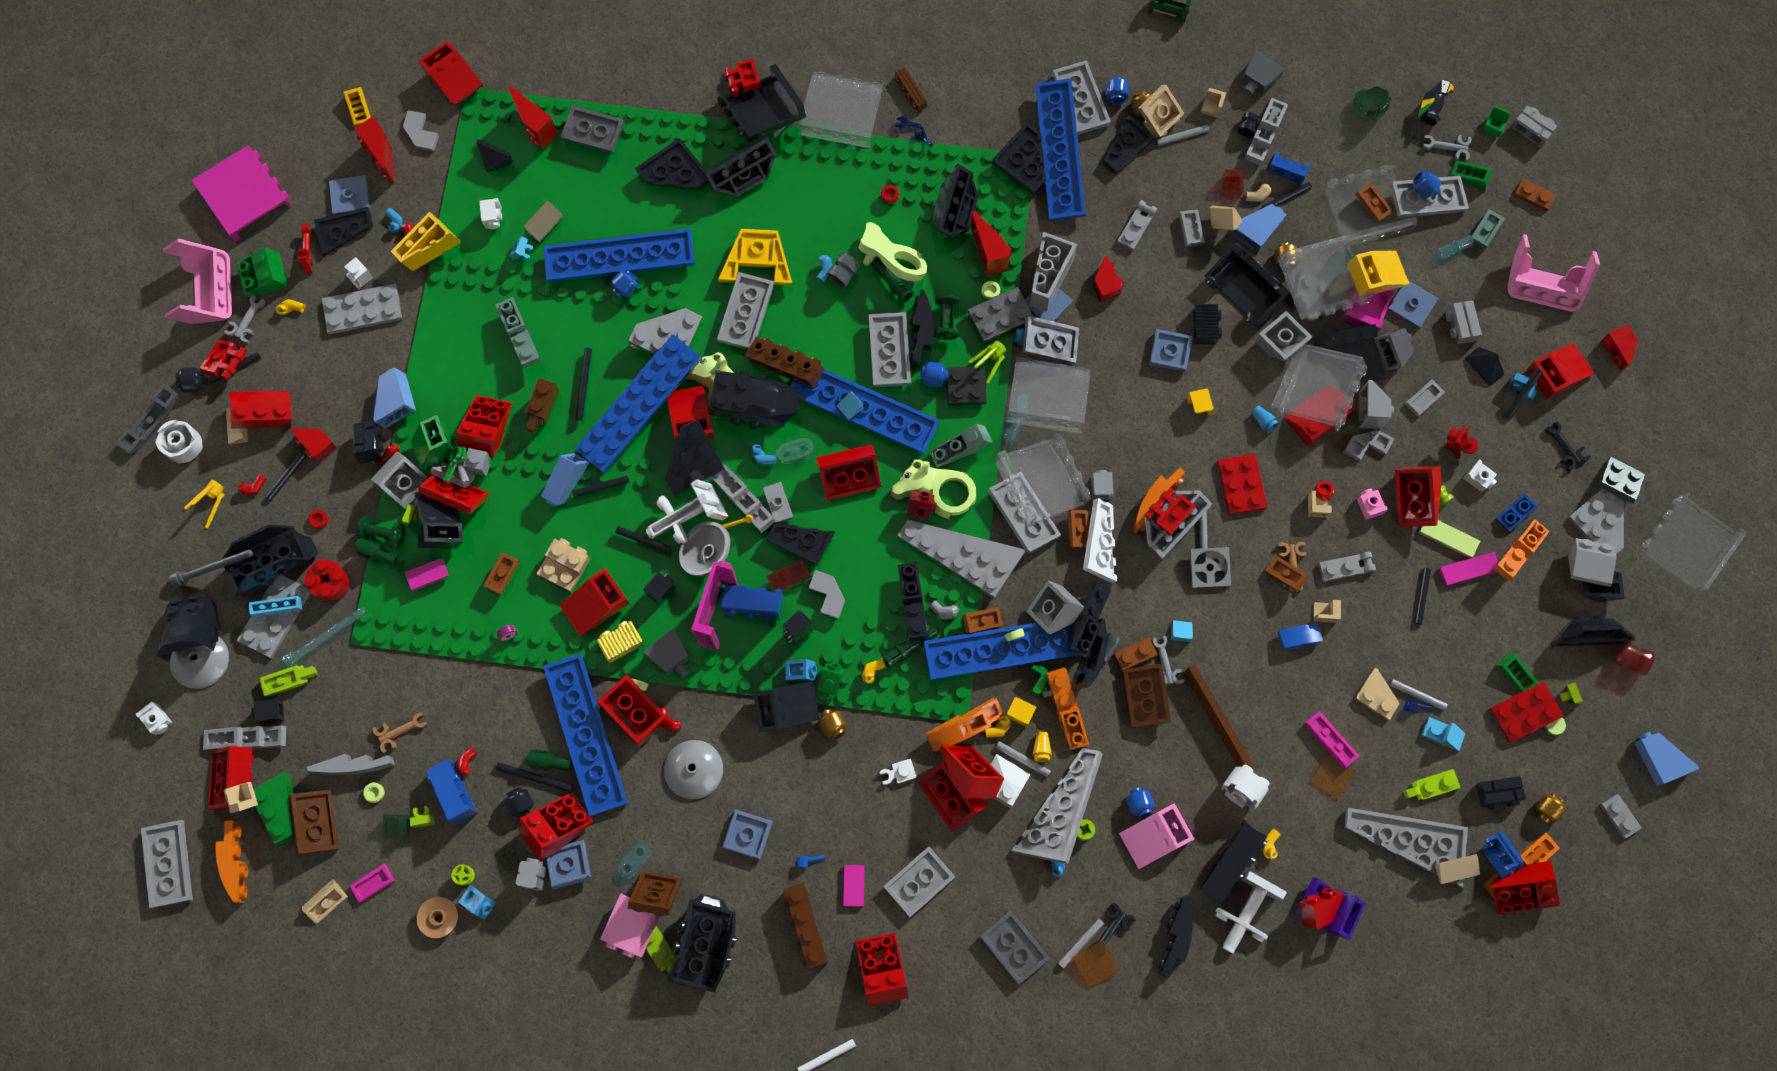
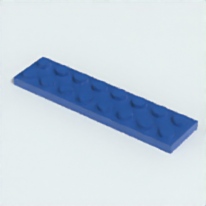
M1069 78L1037 83L1035 85L1046 176L1049 220L1051 222L1086 217L1072 80Z
M691 228L543 246L546 280L548 283L617 275L621 270H629L631 273L695 265Z
M672 334L576 446L575 450L605 474L702 360V357Z
M825 369L815 389L795 381L791 383V387L800 393V401L922 455H925L940 423L939 419ZM852 391L862 402L863 410L848 420L837 408V405Z
M1031 623L924 641L923 645L930 681L1080 656L1070 647L1072 624L1052 634H1048L1038 623ZM1023 628L1025 634L1023 637L1009 642L1006 641L1005 634Z
M580 653L544 665V671L589 816L591 817L629 804L582 654Z

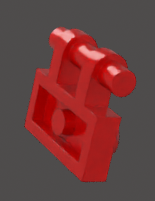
M753 59L736 63V69L732 70L730 67L725 69V79L728 82V89L733 96L739 94V88H743L744 92L762 87Z
M219 339L199 369L202 373L216 377L223 371L221 378L228 380L236 372L235 368L239 362H243L245 359L244 355L247 349L241 346L236 351L237 347L234 343Z
M1172 487L1166 492L1164 491L1160 495V499L1155 504H1152L1148 508L1149 511L1145 514L1149 520L1154 516H1158L1159 518L1155 524L1169 536L1196 508L1182 494L1177 499L1172 497L1176 493ZM1168 503L1170 506L1164 512L1161 508Z

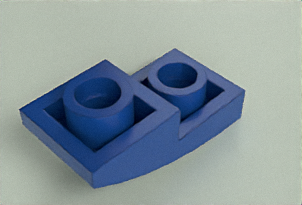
M1524 493L1496 519L1510 532L1538 506Z
M1317 623L1291 627L1277 632L1283 650L1299 649L1303 645H1314L1323 642Z

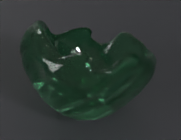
M1379 86L1368 90L1362 89L1353 98V107L1356 113L1369 120L1381 118L1388 111L1391 104L1390 92Z

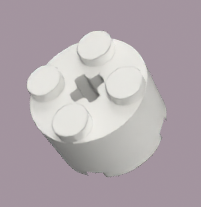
M168 421L158 430L159 434L156 438V445L164 455L174 462H189L196 458L203 449L200 434L184 421Z
M1243 765L1233 769L1221 789H1225V796L1239 807L1243 808L1246 805L1250 807L1249 811H1255L1267 794L1270 783L1267 779L1253 773L1251 767Z

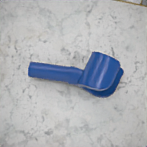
M825 855L814 857L801 856L797 859V867L808 868V862L825 860Z

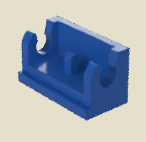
M1276 151L1268 172L1302 184L1310 163L1304 166L1278 156L1280 152Z
M1503 831L1484 840L1486 845L1482 846V851L1501 879L1524 867V860Z

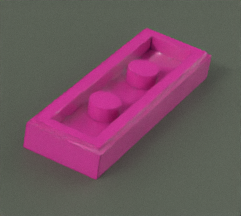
M1495 552L1440 567L1439 571L1446 587L1497 572L1494 570V567L1498 564Z
M1320 711L1304 723V726L1343 769H1346L1360 757Z

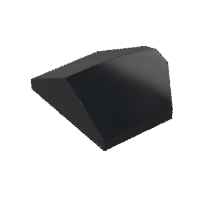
M1614 571L1611 587L1582 581L1584 598L1597 602L1625 598L1622 573Z

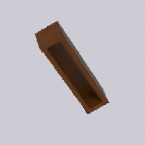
M903 67L896 71L894 79L896 83L899 82L901 91L906 93L907 100L911 101L912 108L916 109L917 112L926 108L927 101L906 68Z

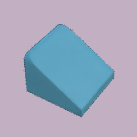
M851 391L837 405V408L850 420L863 410V404Z
M1173 620L1171 640L1191 642L1193 638L1192 622Z

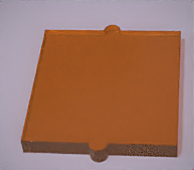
M1327 753L1310 782L1321 788L1322 792H1327L1339 800L1356 770L1350 766L1343 769Z
M1104 940L1072 957L1079 969L1078 973L1083 976L1088 987L1120 971L1113 958L1114 954L1110 953Z

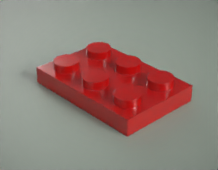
M1256 454L1218 459L1217 463L1229 515L1267 509Z
M432 475L423 482L418 489V493L425 495L427 498L435 499L446 506L454 507L468 514H471L484 503L489 495V492L473 485L464 488L452 482L448 483L435 475Z
M1545 682L1533 686L1490 708L1509 743L1564 717Z

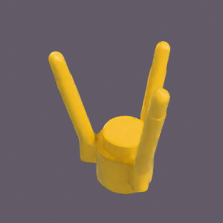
M211 480L184 507V510L194 506L205 495L211 499L216 497L217 499L205 525V529H208L220 501L225 496L222 493L224 487Z

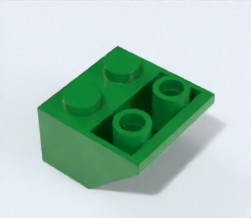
M264 247L236 263L244 296L271 294L288 286L278 252Z
M438 415L420 422L411 440L421 471L448 459L454 448L448 429Z

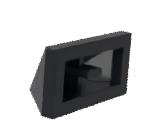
M477 139L476 143L487 172L512 165L513 160L510 153Z
M1478 347L1465 357L1489 386L1504 375L1497 353Z

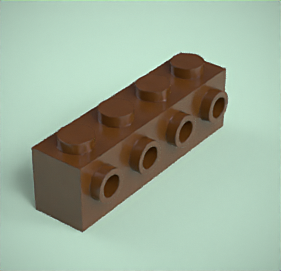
M755 337L745 355L750 364L812 389H815L824 372L819 359L806 357L798 350L791 351L783 344L776 345L767 338Z
M802 883L784 889L786 894H783L782 897L785 907L789 906L791 914H788L791 926L795 925L797 930L794 938L797 946L801 945L803 953L800 954L803 966L807 965L808 969L827 964V957L805 884Z

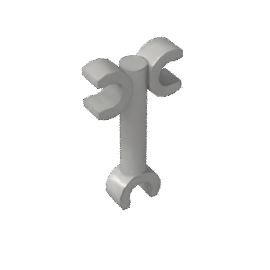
M1425 135L1423 140L1428 141L1430 144H1424L1422 149L1438 148L1456 151L1454 159L1458 160L1459 155H1463L1465 157L1464 162H1467L1470 158L1468 146L1472 139L1468 137L1467 141L1463 142L1461 140L1462 135H1459L1456 140L1457 144L1435 141L1432 136Z
M251 296L249 300L251 306L239 327L236 323L229 322L234 329L232 331L225 330L226 335L229 337L235 336L240 338L243 343L249 344L250 342L245 339V336L247 334L254 336L252 330L247 329L256 311L265 305V300L261 298L259 303H255L257 297Z
M1162 637L1163 644H1158L1156 638H1153L1152 644L1158 649L1160 660L1163 664L1166 684L1175 683L1180 685L1184 683V679L1177 680L1175 677L1176 674L1182 672L1181 669H1176L1173 673L1171 672L1165 649L1168 642L1167 637Z

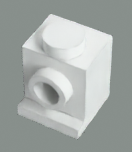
M498 198L479 201L481 220L485 229H497L500 227L499 220H502V206Z
M356 257L344 266L348 271L346 274L347 278L358 289L373 279L369 271Z
M1479 459L1463 479L1483 492L1486 488L1490 490L1496 483L1494 478L1497 474L1482 464V461Z
M154 702L149 703L136 713V716L140 718L149 732L155 735L164 733L168 729V725L172 723L160 705Z

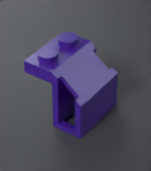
M1313 877L1302 901L1310 895H1316L1322 892L1323 889L1331 887L1320 879ZM1334 889V891L1343 893L1344 898L1333 922L1322 928L1328 929L1327 932L1350 940L1366 903L1355 895ZM1300 905L1296 912L1299 916H1301Z

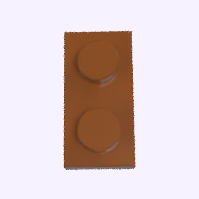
M1522 179L1514 196L1547 212L1556 194Z
M1372 182L1355 194L1376 223L1393 212Z
M1071 509L1068 511L1070 548L1086 549L1089 532L1088 511Z
M502 552L483 586L502 596L520 561Z
M1278 556L1273 559L1265 570L1266 574L1296 592L1301 589L1309 578L1308 574Z
M999 607L962 615L966 634L1003 626Z
M1149 637L1114 653L1121 671L1158 655Z

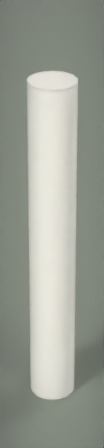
M853 1039L798 1067V1071H810L856 1047Z

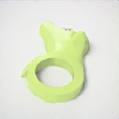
M874 223L866 224L865 233L858 247L861 252L866 254L863 261L866 266L876 257H879L884 265L901 279L915 282L924 277L927 272V265L921 257V253L907 246L893 244L882 233L879 226ZM899 258L909 261L917 270L907 269L895 259Z
M719 352L712 356L703 357L685 378L695 380L709 389L708 408L710 407L715 371L735 373L728 367L723 354Z
M914 460L901 479L891 488V496L898 500L910 497L912 490L926 491L935 495L934 503H937L935 512L949 519L950 515H960L967 512L976 501V487L973 480L967 474L954 470L931 468L929 462H923L922 460ZM950 480L962 482L968 490V499L960 506L951 507L946 505L939 496L940 487L945 482Z

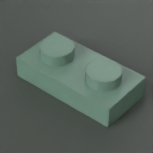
M1489 209L1469 240L1486 249L1505 218Z

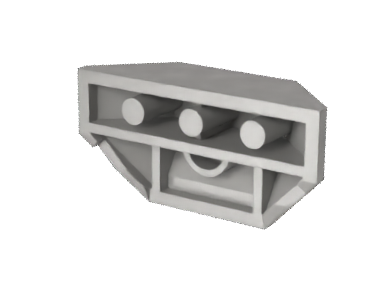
M1200 490L1176 491L1172 496L1177 499L1182 494L1196 508L1171 536L1155 524L1159 518L1158 516H1154L1151 520L1145 517L1148 546L1161 559L1166 556L1212 505ZM1166 503L1161 509L1165 512L1170 505Z

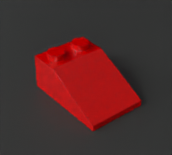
M510 86L508 88L526 129L525 132L529 136L530 143L544 150L558 135L552 117Z
M976 211L972 212L970 229L986 277L1006 272L1008 264H1010V256H1012L1010 246H1006L1005 240Z
M1441 466L1402 467L1396 469L1398 526H1437L1442 487Z
M941 745L940 749L953 785L963 798L968 800L971 798L982 800L996 799L1004 777L973 746Z

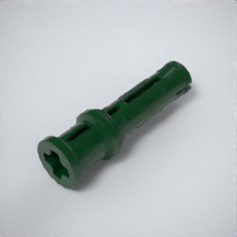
M876 257L870 265L887 282L889 290L900 298L899 301L901 303L911 299L914 294L913 290H909L905 286L903 279L897 278L884 265L881 259Z
M930 626L927 628L928 639L908 640L902 645H895V648L888 653H882L881 657L888 668L891 669L895 663L902 659H907L908 654L921 647L924 641L937 637L938 634L934 627Z

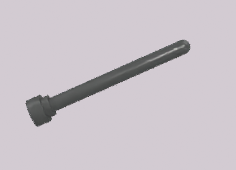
M246 550L186 573L177 571L170 574V583L175 588L182 587L189 579L253 556V552Z

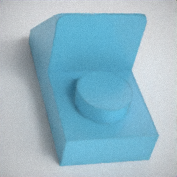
M1429 717L1421 736L1459 752L1465 732L1454 723L1447 725Z

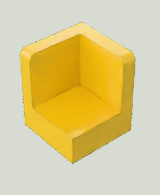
M1208 388L1189 392L1187 400L1189 405L1192 404L1194 413L1206 412L1207 415H1211L1214 408Z
M1015 697L1006 716L1027 727L1036 706Z

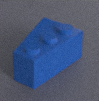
M725 585L721 609L726 615L730 616L742 614L745 618L749 619L761 617L764 621L775 622V620H780L784 600L782 589H776V592L765 591L766 588L759 587V590L749 589L748 586Z
M446 759L426 770L428 773L427 781L431 787H434L436 799L442 806L445 817L449 822L457 825L478 813L451 760Z

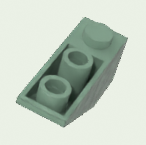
M975 424L929 452L936 467L939 468L973 454L993 442L986 427Z

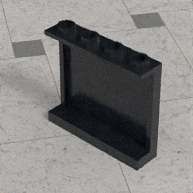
M776 64L769 66L771 76L760 80L761 88L744 92V89L741 88L738 90L739 94L737 96H733L732 93L724 96L720 88L717 89L719 94L717 101L720 107H723L727 118L730 117L732 126L734 128L737 127L736 130L739 137H743L747 143L806 118L802 101Z

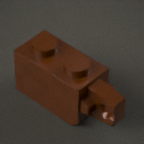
M538 378L525 410L526 420L528 421L526 430L535 434L539 424L543 425V423L546 424L549 421L560 392L556 383Z

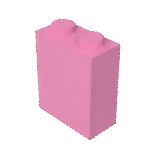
M620 894L600 940L607 942L606 947L615 951L618 948L623 949L622 954L633 958L634 955L642 957L660 916L628 909L630 897Z

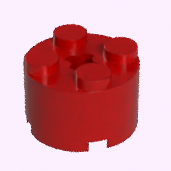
M318 560L308 569L304 578L308 591L323 602L342 599L350 587L348 573L332 560Z

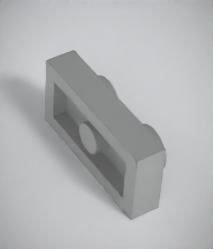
M1619 794L1600 804L1623 839L1642 828Z

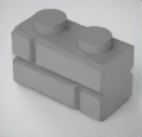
M1528 105L1511 126L1512 129L1540 148L1557 127L1551 118L1544 117L1536 108L1529 107Z
M1466 301L1451 304L1446 311V319L1451 323L1452 327L1450 329L1451 338L1455 339L1456 344L1478 341L1482 333L1474 302Z
M527 858V861L520 862L518 869L520 874H517L515 884L526 889L543 890V878L546 876L547 868L542 866L543 862Z

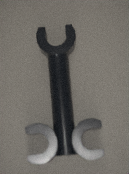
M1559 422L1553 424L1556 431H1553L1550 426L1545 429L1547 434L1556 438L1568 455L1560 461L1561 463L1565 461L1570 462L1571 466L1566 469L1567 471L1573 470L1576 464L1586 462L1591 458L1590 455L1587 457L1581 455L1585 447L1579 448L1576 452L1573 450L1560 432L1562 427Z
M1116 903L1111 904L1116 909L1115 914H1110L1108 911L1105 913L1108 918H1114V920L1100 940L1090 946L1091 951L1095 946L1101 948L1099 957L1105 954V945L1120 924L1124 930L1129 931L1130 928L1126 926L1125 921L1127 919L1133 922L1136 921L1135 917L1126 915L1121 911Z

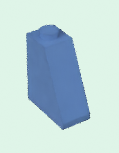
M1271 204L1242 218L1243 222L1234 231L1229 230L1228 233L1259 253L1282 224L1287 214L1280 207H1275Z
M395 367L379 376L373 418L375 423L387 428L416 411L406 374Z
M575 453L560 455L541 497L545 498L546 502L553 506L564 504L590 461Z
M1647 732L1639 736V741L1634 742L1656 786L1699 769L1691 759L1659 732L1653 735L1651 732Z

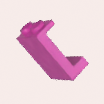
M1355 286L1342 321L1356 327L1376 324L1378 333L1383 325L1382 321L1396 290L1392 289L1360 298Z

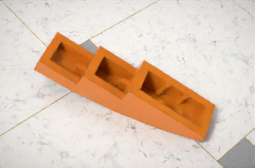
M1544 833L1522 850L1519 855L1524 860L1525 867L1531 863L1547 861L1560 848L1547 833ZM1497 872L1482 884L1493 898L1492 885L1502 880Z

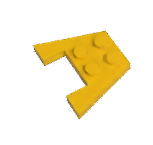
M741 229L719 276V282L735 283L739 266L775 268L774 285L793 286L778 231Z

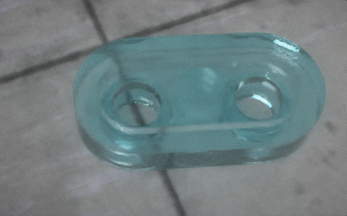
M808 438L787 442L777 448V458L784 464L802 460L813 454L814 446ZM807 447L808 450L803 452L801 451V448ZM785 452L790 454L788 457L783 456Z
M639 842L630 849L618 866V872L621 877L629 880L638 875L651 857V849L647 844ZM639 849L644 850V854L642 856L637 855V851ZM627 865H630L632 868L631 871L628 873L625 872V867Z

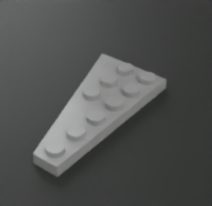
M907 520L897 535L902 541L994 599L1026 551L1025 549Z
M1081 749L1070 765L1067 775L1064 779L1061 778L1057 784L1058 788L1053 794H1050L1034 817L1033 824L1028 830H1025L1019 844L1015 845L1011 850L1013 853L1064 864L1069 863L1103 754L1101 751Z
M1353 808L1346 809L1345 829L1436 876L1438 874L1435 864L1466 856L1468 827ZM1464 879L1450 883L1462 888Z

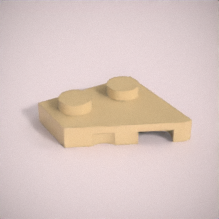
M1373 668L1356 695L1355 700L1389 721L1399 706V702L1379 670Z

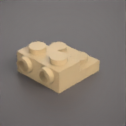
M1161 85L1138 108L1146 120L1143 123L1149 133L1159 138L1165 136L1168 133V129L1176 125L1184 115L1183 110L1167 85Z
M560 538L559 541L554 539L545 554L546 558L537 575L572 593L590 558L586 555L587 551L577 546L574 549L570 547L571 543L563 538Z

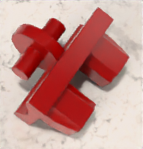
M1464 426L1461 431L1451 428L1447 435L1448 442L1446 448L1455 451L1454 456L1459 459L1461 458L1462 451L1466 454H1473L1478 450L1479 445L1474 438H1468L1469 428Z

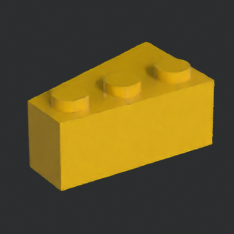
M429 212L391 252L402 264L411 271H414L460 244L461 241L438 218Z

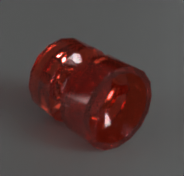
M1625 642L1619 650L1616 664L1628 669L1632 667L1633 672L1646 675L1653 664L1655 655L1650 650L1644 648L1639 650L1636 645Z

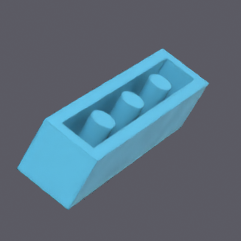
M299 596L249 602L250 615L253 617L302 610V598Z

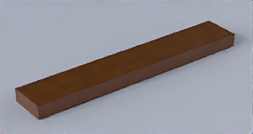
M1196 665L1188 667L1183 673L1238 767L1247 765L1254 769L1255 766Z

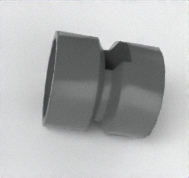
M841 253L836 259V265L830 267L826 276L836 286L846 288L851 281L850 276L857 273L860 265L850 255Z

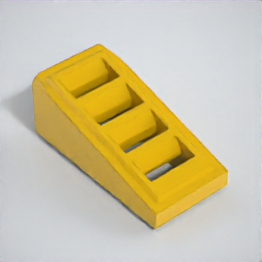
M361 87L343 92L354 127L371 118ZM359 96H360V99H358V100H354V101H351V100H350L351 98H355V97H359ZM362 103L361 106L352 107L354 104ZM364 109V112L354 114V111ZM366 115V119L356 121L357 117Z

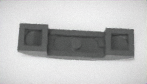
M163 383L152 396L154 400L131 430L126 428L115 443L129 454L138 450L166 420L179 394Z

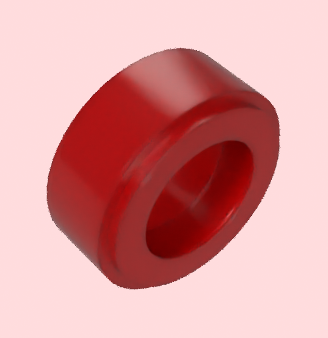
M893 185L883 187L881 190L882 201L889 205L896 203L899 199L898 189Z
M1321 481L1317 483L1314 491H1316L1318 499L1329 500L1333 497L1335 488L1330 482Z
M314 510L310 513L308 522L315 529H323L327 526L329 517L323 510Z

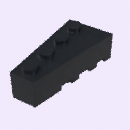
M1245 819L1241 823L1243 828L1233 835L1230 847L1224 849L1218 859L1219 863L1213 866L1200 887L1202 891L1221 904L1224 900H1229L1233 894L1232 887L1235 883L1239 885L1245 876L1243 874L1245 868H1250L1256 860L1254 855L1258 850L1262 851L1268 842L1265 840L1267 838L1266 834Z

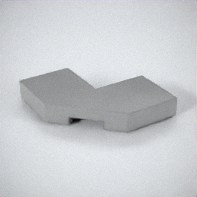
M408 110L403 127L417 149L434 152L439 138L438 133L423 130L427 117L426 114Z
M1379 430L1361 435H1353L1343 453L1358 462L1361 461L1368 447L1385 456L1394 438Z
M815 570L809 589L826 595L820 613L839 620L845 599L834 576Z

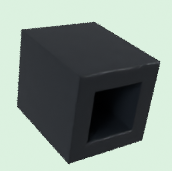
M658 572L643 590L646 595L661 605L675 589L672 583L674 580L666 573L662 575Z
M271 699L253 702L254 708H252L251 714L255 722L267 724L284 721L283 701Z

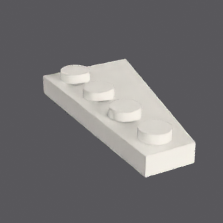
M1097 498L1093 500L1083 570L1114 583L1117 582V575L1114 574L1116 558L1113 557L1112 548L1115 547V539L1112 537V530L1114 529L1113 505Z

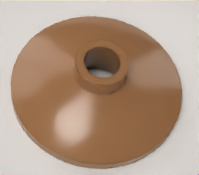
M443 897L428 899L420 906L417 913V925L420 931L430 938L447 936L453 931L458 920L455 905ZM438 914L442 915L440 922H437L435 919Z

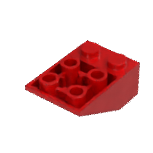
M448 40L418 60L425 75L454 106L483 87L482 82Z
M372 116L354 127L358 133L356 138L366 154L369 155L373 164L379 169L385 181L389 179L394 184L392 145L379 123Z
M1574 343L1535 360L1527 368L1530 375L1533 374L1536 368L1543 371L1537 380V385L1547 400L1595 374Z
M704 386L675 391L668 398L675 441H677L680 427L697 418L709 440L715 439Z
M476 395L456 433L458 447L463 446L466 448V451H468V448L485 451L489 456L495 457L503 439L513 405L512 402Z
M604 568L589 578L559 606L580 637H582L628 606L629 602Z
M571 792L521 817L518 832L540 861L559 851L594 821Z
M1551 861L1528 864L1492 885L1497 914L1560 906L1556 878Z
M896 933L857 940L856 945L868 1006L907 999L908 992Z

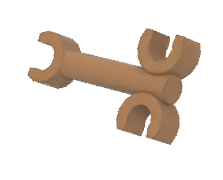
M1284 542L1279 543L1277 547H1283L1285 553H1279L1278 557L1284 558L1288 555L1289 563L1297 568L1296 556H1306V552H1300L1298 547H1304L1306 545L1305 542H1299L1296 545H1288ZM1287 586V590L1291 592L1292 589Z
M423 713L416 714L413 721L390 732L389 726L386 723H382L384 730L381 733L374 727L373 733L378 736L381 742V751L387 753L385 747L389 743L393 749L397 748L396 743L391 739L416 727L425 728L428 725L427 722L418 723V719L424 716Z

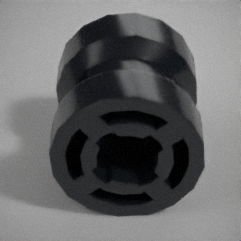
M1252 112L1244 113L1242 123L1237 130L1238 133L1248 138L1254 137L1260 117Z

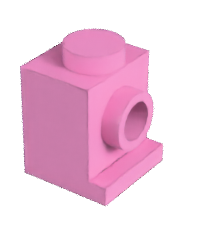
M1371 488L1364 490L1357 499L1365 520L1383 515L1388 510L1378 490L1372 491Z

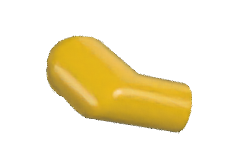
M287 299L278 304L275 310L279 315L288 314L293 310L303 313L305 304Z
M882 658L865 665L862 673V680L864 682L872 683L876 671L886 667Z
M1001 716L995 727L985 729L986 738L1004 736L1011 725L1009 717Z
M1272 829L1265 839L1268 842L1263 849V854L1268 859H1275L1278 855L1274 842L1279 838L1280 833L1275 829Z

